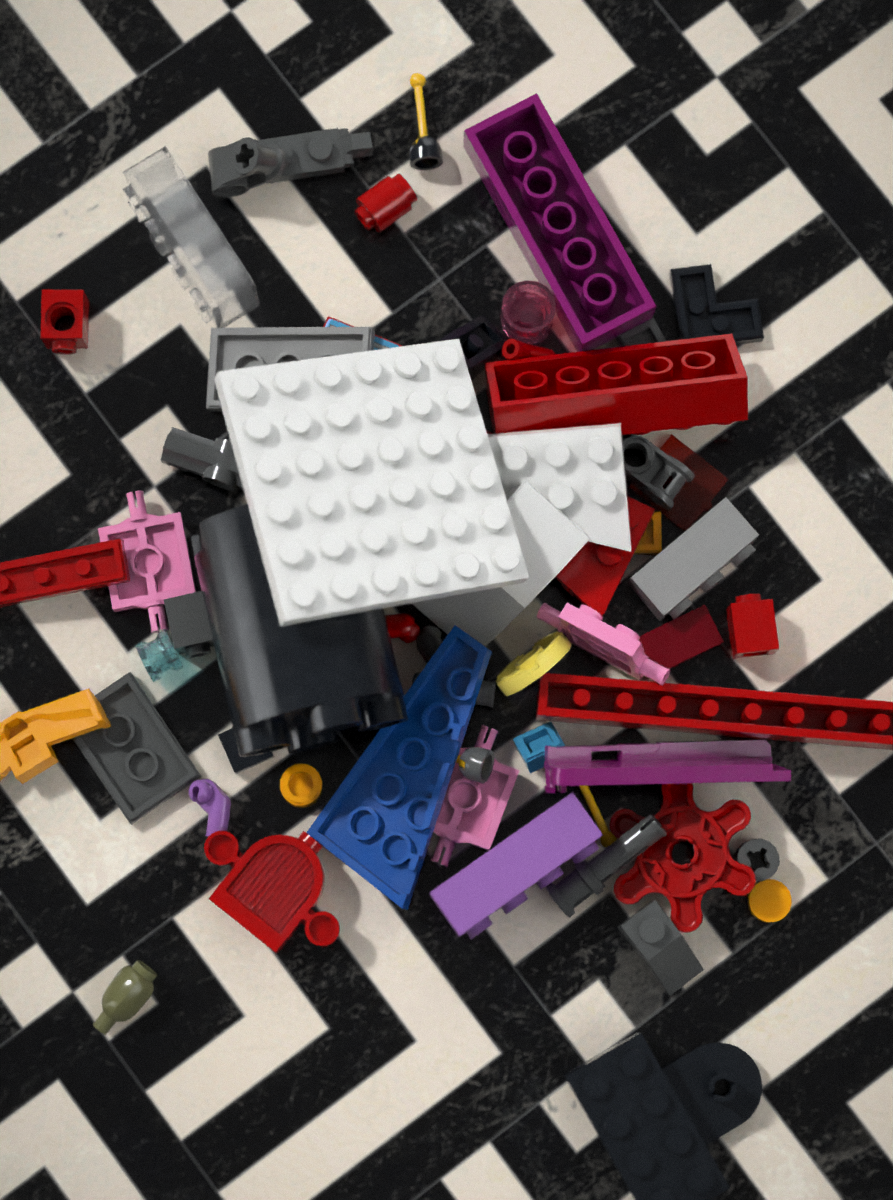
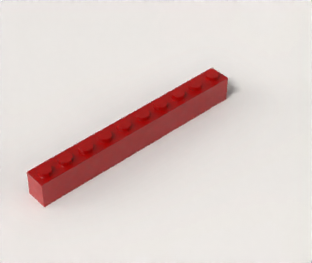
M545 673L538 681L536 720L893 750V702L674 683H664L661 686L657 682L554 673Z

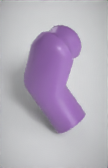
M209 779L195 780L189 787V796L193 802H197L208 814L206 836L209 837L216 831L228 832L231 808L230 798L214 781Z

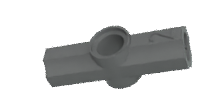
M172 427L163 446L162 463L182 471L200 475L204 481L226 490L237 491V488L244 490L231 441L216 438L213 441Z

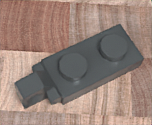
M334 128L257 140L263 146L266 144L280 146L286 155V167L283 174L277 180L266 184L345 172L344 168L354 166V158L373 156L370 132L349 135L348 128L339 130Z

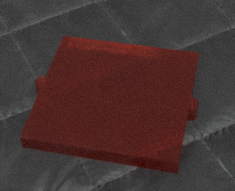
M671 434L660 450L682 462L695 475L693 481L686 482L673 499V508L668 511L658 506L633 484L629 488L685 532L703 510H710L712 499L725 485L728 478ZM671 476L664 483L663 489H666L673 478Z

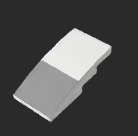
M526 480L507 500L529 578L520 584L412 603L447 635L456 625L486 647L532 602L590 540L587 534Z

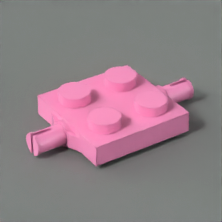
M135 491L138 507H136L133 492H129L126 494L131 518H127L117 525L98 528L100 542L122 539L125 546L130 582L108 586L112 609L114 612L133 608L148 609L151 633H160L157 616L161 631L169 630L164 599L196 592L181 512L163 516L147 514L143 495L144 491Z
M544 603L537 613V619L557 628L558 632L564 633L573 645L640 681L643 676H646L662 686L670 674V669L650 660L649 656L645 655L642 643L639 641L640 636L636 632L621 624L614 628L602 621L603 616L586 605H581L578 609L566 603L563 610L559 611Z
M481 725L474 747L491 750L498 731L491 728L486 743H483L489 727ZM460 748L459 755L468 748ZM494 758L491 775L482 784L464 777L459 770V763L455 764L433 831L440 838L431 861L438 863L443 848H446L440 865L448 867L456 843H469L487 851L490 850L519 770L501 764Z

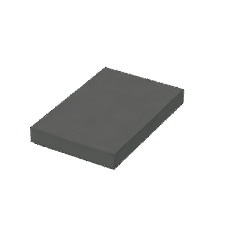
M131 672L95 695L102 705L111 727L106 729L102 727L74 737L73 740L128 822L132 825L202 776Z

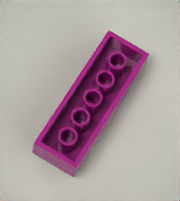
M537 93L464 130L463 147L577 352L594 350L617 338L618 335L653 318L656 304Z

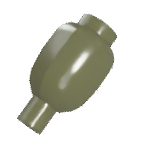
M137 960L133 966H124L105 990L102 997L103 1012L93 1023V1026L101 1033L107 1035L116 1022H124L131 1019L151 997L154 991L153 981L158 976L157 973L140 960Z

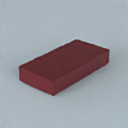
M706 605L641 635L639 639L645 655L649 656L650 660L667 669L674 668L724 642Z

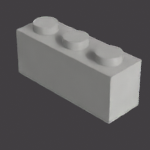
M725 497L630 578L628 585L660 622L668 615L675 620L693 604L689 597L699 588L707 593L724 578L720 571L731 561L738 566L756 551L751 544L754 543L759 534Z

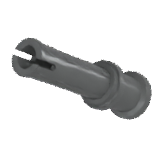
M650 812L638 824L589 862L583 860L580 863H576L573 872L556 885L550 883L546 887L547 891L559 908L568 917H571L575 914V907L593 893L597 895L602 893L605 887L604 882L642 854L651 845L665 837L667 832Z

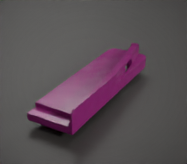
M766 740L660 741L656 743L545 746L544 768L546 786H544V789L547 793H555V785H557V791L566 793L567 786L791 781V770L772 763L771 745ZM618 751L617 759L592 760L591 752Z

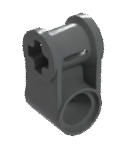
M249 137L242 138L226 146L214 148L208 152L212 193L219 197L239 196L250 189L275 181L280 178L286 167V155L280 146L274 144L263 146L257 140Z
M641 436L626 438L623 441V452L627 449H636L644 457V465L640 467H631L624 460L626 480L640 489L655 504L668 511L671 510L674 506L673 499L686 482L693 481L695 478L694 473L682 462L667 455L647 439ZM671 476L673 478L666 489H663L664 483Z

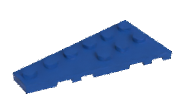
M454 625L403 697L409 720L379 730L306 832L405 910H408L492 654L491 650L456 625Z

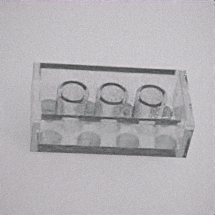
M166 146L123 171L128 186L122 190L128 199L129 207L140 223L147 219V222L144 224L150 233L151 241L161 256L169 254L166 258L183 290L188 287L192 289L189 291V294L194 301L193 305L205 324L212 320L216 328H225L260 306L253 279Z

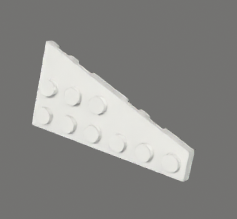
M621 423L487 434L506 500L526 480L590 537L588 542L631 552L632 543Z

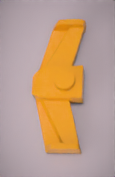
M90 689L24 712L18 711L0 722V781L12 771L15 778L24 784L59 762L52 749V745L102 727L104 729L111 727L102 705Z

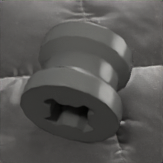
M752 839L741 844L733 857L738 863L745 864L754 870L756 882L771 878L777 872L780 864L779 853L776 847L764 839Z

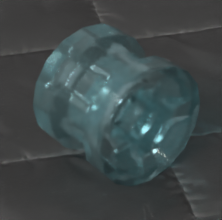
M166 630L158 633L156 639L149 643L141 641L135 644L138 654L153 682L160 680L163 673L170 669L178 671L184 668Z

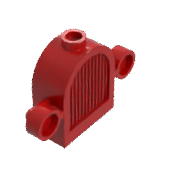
M216 831L206 839L204 845L206 857L216 865H230L232 867V870L208 899L275 953H279L301 924L305 925V934L308 940L317 946L331 945L337 940L340 933V925L334 915L325 911L315 912L313 910L322 896L325 883L324 869L317 856L323 846L305 831L298 838L288 835L265 837L254 843L244 854L240 852L237 838L227 831Z

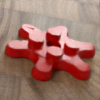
M693 783L662 784L663 805L661 810L654 816L663 826L662 828L665 829L667 835L636 857L632 869L616 879L614 894L620 902L627 905L638 903L649 893L663 894L671 904L670 918L679 931L690 933L698 929L702 923L701 901L707 891L713 888H723L733 895L745 896L754 889L756 884L754 871L749 866L735 861L728 849L732 836L749 825L751 811L743 801L738 799L725 802L715 811H703L694 802ZM629 809L618 810L610 819V831L618 839L645 817ZM681 841H688L694 846V856L689 864L680 865L673 860L672 850Z

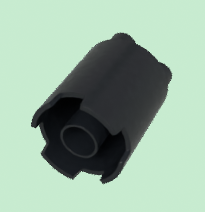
M248 504L221 512L199 522L201 535L191 536L194 559L240 757L260 755L286 747L288 748V753L314 750L338 742L336 731L357 726L358 732H366L394 726L409 720L383 608L280 626Z

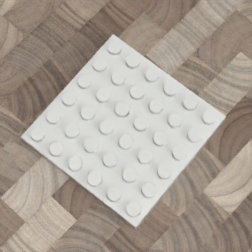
M459 339L217 372L214 381L280 626L524 583L529 578Z

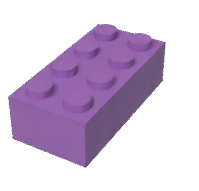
M572 792L432 890L430 897L457 936L460 937L467 933L470 939H472L493 924L489 916L502 908L505 914H508L529 899L524 891L537 883L542 890L562 876L564 872L560 866L572 859L575 864L580 863L596 852L599 847L595 841L603 836V834Z

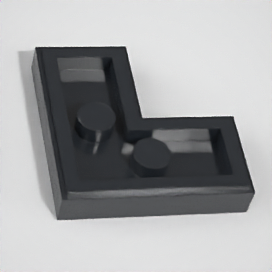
M711 264L670 269L669 276L679 340L732 334L736 345L763 341L764 334L758 298L717 303Z

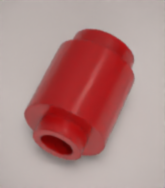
M398 173L393 178L387 176L356 199L359 207L354 212L368 231L374 227L378 232H382L412 210L411 205L418 199L410 184Z

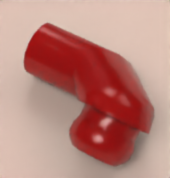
M512 338L505 341L502 346V354L509 360L556 354L551 349L527 344Z
M406 613L385 615L390 638H400L405 643H411L417 639V636L420 634V627L415 623V619L411 615Z

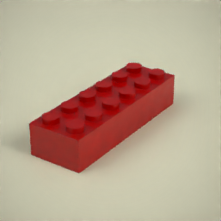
M732 334L485 363L488 407L494 434L621 423L622 435H645L652 431L669 429L687 430L694 426L711 424L729 425L736 421L748 420V377Z

